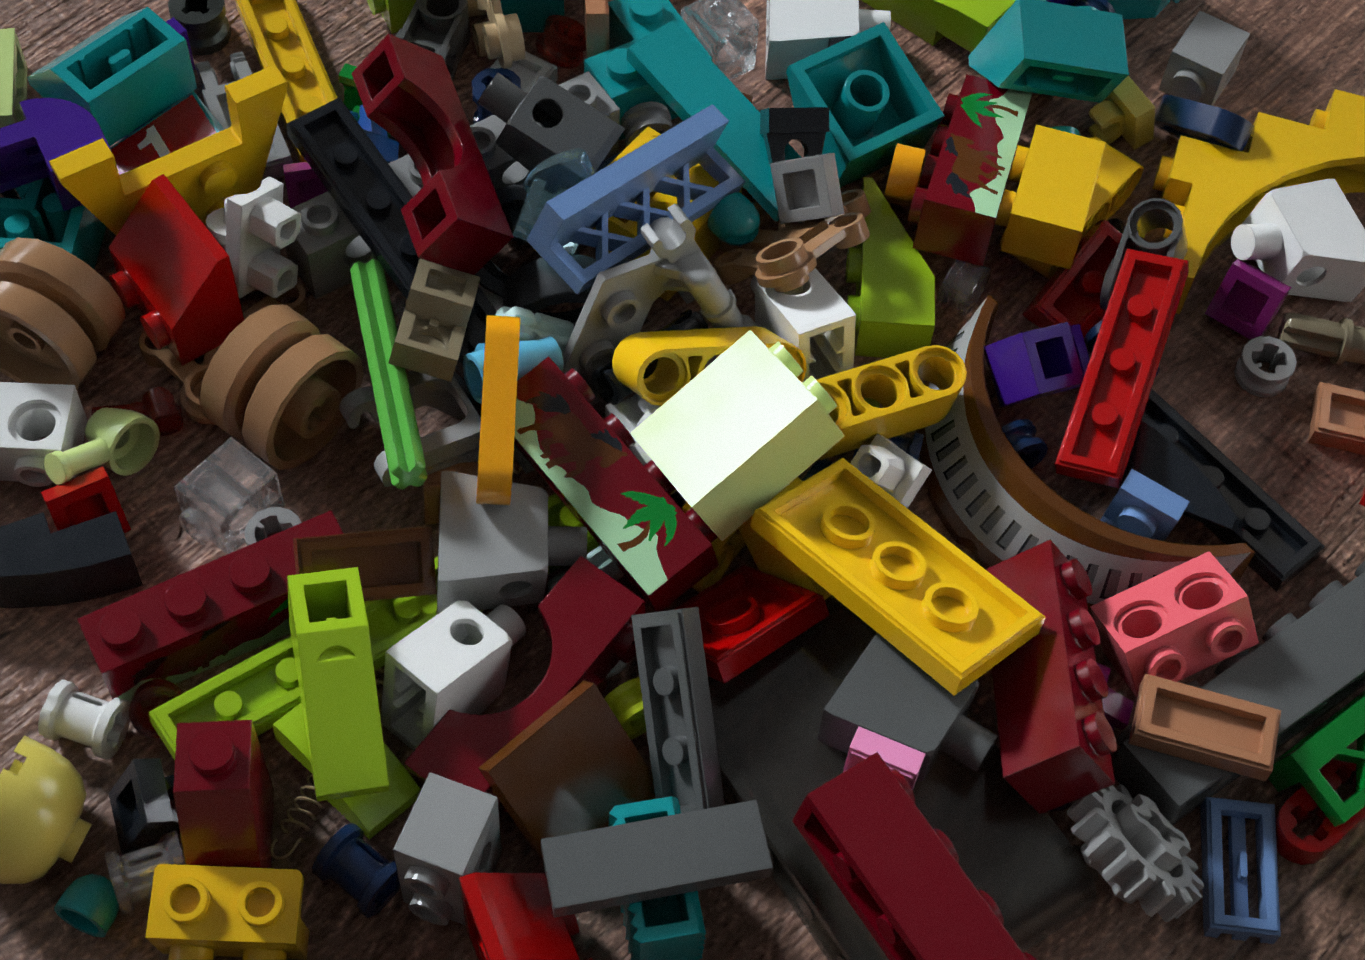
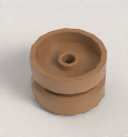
M18 237L7 242L0 251V372L18 383L75 385L76 390H78L93 369L97 359L96 353L106 350L122 327L126 317L122 301L108 281L86 262L63 248L42 240Z
M286 304L268 305L249 315L239 324L214 354L203 377L199 402L203 416L236 439H244L245 446L275 468L279 470L295 468L314 457L335 436L346 421L340 412V403L348 393L361 388L364 375L362 359L329 334L320 335L319 329Z

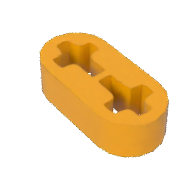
M897 143L884 197L887 202L911 207L916 187L919 186L926 155L925 149Z

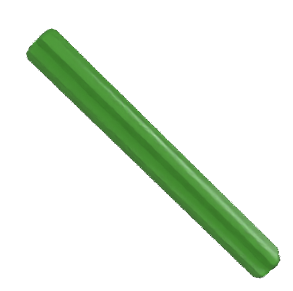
M371 259L367 263L357 261L351 267L350 273L391 483L401 490L410 485L420 487L427 479L426 463L405 368L388 363L397 335V328L384 268L375 259Z

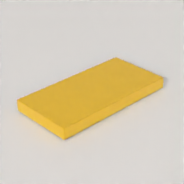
M841 458L754 510L750 524L752 530L954 696L1039 634L1046 617L844 458Z

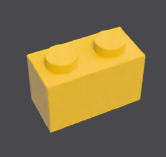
M1036 124L1030 148L1018 145L1008 180L1019 183L1017 192L1005 189L995 224L1007 227L1000 251L1071 269L1083 233L1106 142Z

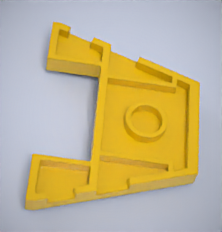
M274 64L225 85L231 120L229 128L121 175L118 173L114 155L103 138L50 160V166L62 186L115 235L118 234L151 181L162 174L167 177L206 226L207 216L215 210L224 208V201L227 197L247 194L256 191L260 187L287 92V81Z

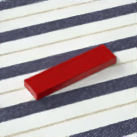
M1132 249L1126 250L1055 462L1056 474L1120 488L1189 273L1188 260Z

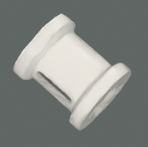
M62 679L50 690L42 707L38 722V732L44 738L52 741L63 737L92 747L94 756L110 759L115 755L125 739L130 725L132 706L129 701L116 697L108 702L79 692V688L73 682Z

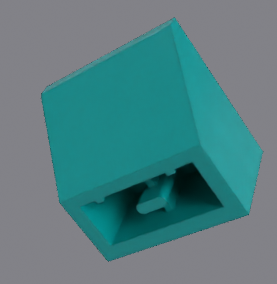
M1016 0L968 56L969 66L997 87L1097 103L1102 102L1129 75L1122 14L1099 11L1091 6L1075 7L1047 2L1046 0Z
M149 7L120 17L27 77L29 85L43 98L67 100L89 111L97 120L109 147L197 89L186 39Z

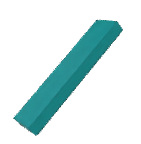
M673 19L628 47L627 61L682 121L712 104L729 120L713 148L746 181L743 187L775 222L779 221L771 166L768 161L763 134H760V112ZM787 143L785 146V160L802 158Z

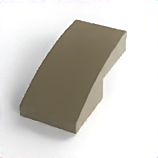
M420 259L388 363L451 382L475 301L480 277Z

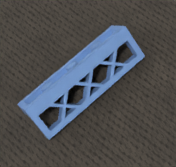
M712 104L545 203L526 241L577 295L593 285L599 272L632 261L651 248L640 233L642 226L646 223L650 226L654 220L661 217H669L673 220L669 211L650 207L649 193L654 191L677 197V205L689 220L693 222L712 210L723 198L741 190L746 181L713 148L729 120ZM699 163L712 178L719 182V185L712 188L691 183L689 169ZM614 216L636 221L637 236L631 238L609 233L608 218ZM573 242L596 247V262L583 269L563 246Z

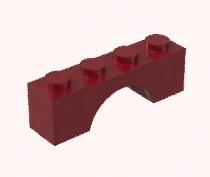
M388 33L352 72L367 117L385 129L401 144L412 158L421 175L423 188L401 209L418 258L475 275L514 238L443 56Z
M580 556L538 605L544 630L552 643L550 665L540 685L524 701L498 713L474 715L448 710L404 762L407 771L420 789H422L429 772L496 796L478 768L582 681L595 683L600 693L603 694L606 687L604 679L620 660L627 663L636 656L631 615L646 613L645 601L587 559ZM498 799L499 818H501L507 811Z

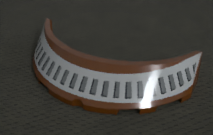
M988 295L946 346L960 356L966 367V381L949 413L942 421L915 431L924 434L919 454L921 463L932 469L926 479L929 486L927 495L941 522L959 545L968 548L974 555L975 562L984 569L1051 539L1068 560L1077 559L1087 572L1092 585V595L1086 597L1088 612L1092 618L1090 606L1208 551L1211 552L1232 578L1239 583L1255 554L1246 543L1211 546L1186 545L1150 539L1124 531L1096 519L1066 501L1048 487L1026 465L1004 434L992 408L984 374V345L988 342L998 308V302ZM925 381L924 385L930 389L940 390L933 383Z

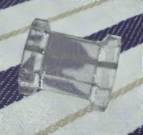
M177 830L166 833L164 842L124 855L118 850L105 853L110 879L123 914L135 911L137 902L151 898L154 869L157 865H186L182 842Z

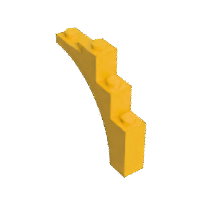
M1335 89L1326 110L1315 109L1309 125L1258 112L1253 124L1254 130L1243 152L1181 135L1173 157L1162 155L1152 189L1162 191L1161 198L1174 203L1180 210L1188 242L1184 260L1189 261V273L1176 310L1177 314H1180L1195 276L1213 251L1232 236L1235 228L1245 221L1265 194L1271 190L1324 179H1335L1344 194L1354 192L1365 193L1364 96ZM1165 228L1163 238H1168L1172 231Z

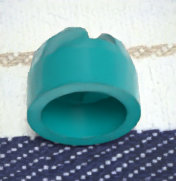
M734 192L723 198L714 207L708 218L707 226L721 241L732 246H742L752 242L758 235L760 214L754 204L742 193Z
M89 874L79 877L65 889L56 903L54 911L62 920L77 930L94 937H105L119 911L120 903L117 888L105 876Z

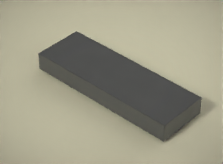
M699 607L631 615L655 799L670 796L677 797L681 813L724 806Z
M757 800L541 839V851L554 918L771 877L773 870Z

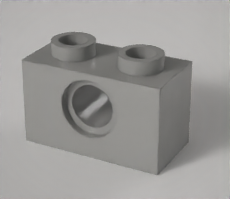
M429 772L393 848L403 901L409 904L408 908L413 914L437 925H447L449 920L465 925L459 878L473 872L493 873L502 853L498 798L496 796Z

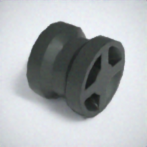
M169 0L170 18L174 17L187 30L192 55H210L222 50L228 44L231 32L229 21L225 16L226 7L224 0Z

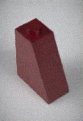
M253 721L177 723L173 794L186 865L272 868L271 845L273 838L274 788Z

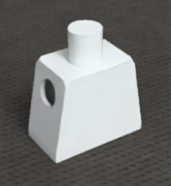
M767 0L765 79H788L786 70L789 65L828 48L830 38L852 37L882 22H885L890 30L891 12L886 10L859 9V0Z
M1324 179L1271 190L1265 194L1245 221L1233 231L1231 248L1236 258L1240 260H1255L1261 271L1292 287L1288 295L1352 302L1365 287V229L1335 179Z
M816 268L809 273L810 278L804 285L788 292H776L774 288L761 287L754 275L750 286L755 294V324L758 327L766 328L802 351L806 358L807 367L803 382L810 376L819 379L854 367L856 314Z
M458 600L394 644L386 651L381 724L414 751L448 710L480 715L505 688L511 647L526 634V627L521 617L512 608L504 604L498 605L485 616L468 601Z

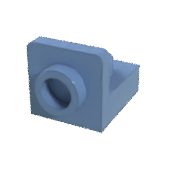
M1131 469L1100 520L1136 535L1165 541L1190 501Z

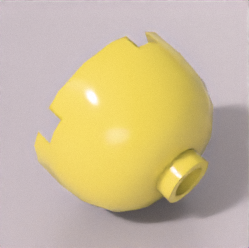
M25 735L14 750V752L26 757L25 762L23 763L15 759L9 770L3 768L0 773V884H26L41 878L56 863L58 857L72 863L92 826L91 823L80 818L86 799V791L81 775L68 759L52 748Z

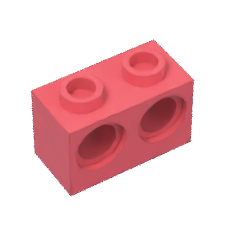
M1210 551L1090 606L1100 635L1103 653L1136 697L1138 696L1139 686L1145 673L1178 682L1259 644L1248 595Z

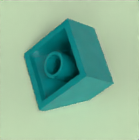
M885 22L789 65L786 70L794 108L829 107V132H826L822 154L835 153L840 188L891 164L897 143L921 149L924 148L937 129L938 123H941L945 116Z

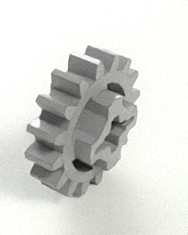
M1119 784L1116 788L1111 785L1070 802L1072 806L1067 810V815L1076 823L1071 828L1072 833L1085 842L1080 847L1082 856L1087 865L1096 869L1109 883L1115 896L1130 904L1138 900L1148 916L1152 917L1158 913L1165 922H1169L1174 917L1178 919L1203 897L1199 891L1204 888V883L1194 874L1199 868L1193 860L1185 856L1191 851L1188 840L1183 832L1174 828L1160 813L1156 803L1141 794L1132 799L1126 787Z

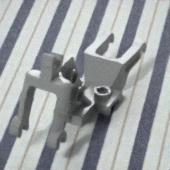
M677 204L667 208L673 220L669 217H661L654 220L650 226L646 223L640 228V233L652 248L649 255L597 274L562 354L564 361L562 372L565 374L571 368H574L581 375L596 396V399L590 404L601 417L605 416V405L609 403L604 401L595 389L592 381L593 371L612 361L614 350L624 338L640 332L653 302L666 290L677 291L686 304L696 300L701 308L699 313L714 328L757 326L750 316L742 315L736 306L737 299L731 289L727 290L715 269L694 240L696 229ZM416 371L407 372L414 409L422 406H431L457 419H463L457 424L420 437L427 475L457 463L478 462L481 404L472 397L466 381L456 372H454L451 382ZM372 386L351 391L340 403V412L351 429L359 426L360 416L364 412H369L376 423L379 422ZM514 445V456L524 472L527 474L535 471L533 466ZM384 450L376 457L374 469L384 486L389 487L393 484L391 483Z

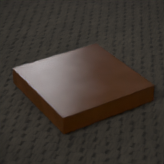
M582 681L478 768L543 866L541 839L608 827L609 813L614 806L655 799L652 772L595 683Z

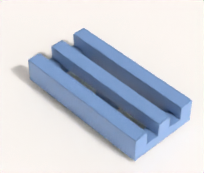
M1206 797L1200 806L1202 882L1204 883V888H1202L1204 936L1218 938L1221 933L1232 934L1233 940L1246 941L1249 936L1260 937V943L1274 944L1281 936L1275 804ZM1221 815L1228 816L1231 915H1225ZM1245 818L1255 819L1259 919L1249 918Z

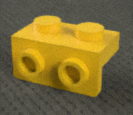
M159 864L154 869L145 938L162 954H169L168 960H213L214 956L242 957V960H307L310 931L300 917L304 877L296 869Z

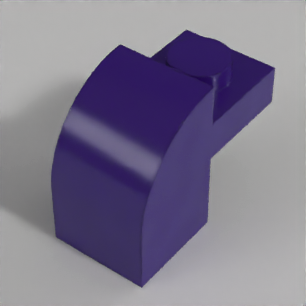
M34 98L19 102L25 120L0 128V193L49 177L64 211L83 205L62 186L49 161L102 138L109 147L97 120L82 106L63 99Z
M1068 322L1021 332L984 347L985 358L1000 408L1081 387L1090 360L1080 324L1069 326Z

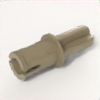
M1294 312L1284 315L1279 327L1278 339L1289 345L1291 349L1328 356L1331 363L1335 365H1341L1344 361L1365 365V328L1355 326L1352 319L1344 317L1339 322Z

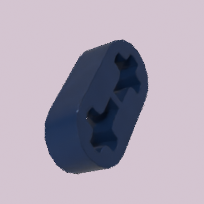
M1163 95L1155 112L1154 126L1174 137L1180 138L1182 135L1242 152L1254 130V125L1233 112L1173 95Z

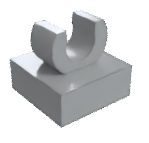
M835 153L783 160L770 164L780 224L833 217L844 213Z

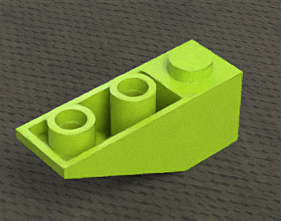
M864 177L862 190L865 192L871 209L870 214L865 217L870 236L861 244L856 245V247L848 248L845 281L846 283H856V295H847L846 303L856 314L855 356L889 358L930 346L935 328V276L918 249L912 248L913 241L874 179Z
M358 567L288 575L289 626L317 802L389 791L369 626Z

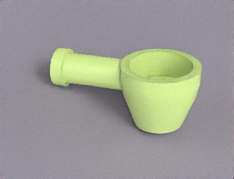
M108 407L101 408L90 417L86 424L85 436L88 442L63 452L57 450L47 454L44 458V468L50 480L58 485L70 481L74 475L102 464L119 475H132L143 469L154 456L160 439L159 428L152 419L139 412Z

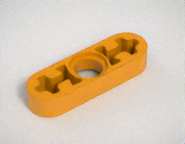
M487 315L476 504L510 506L520 317Z

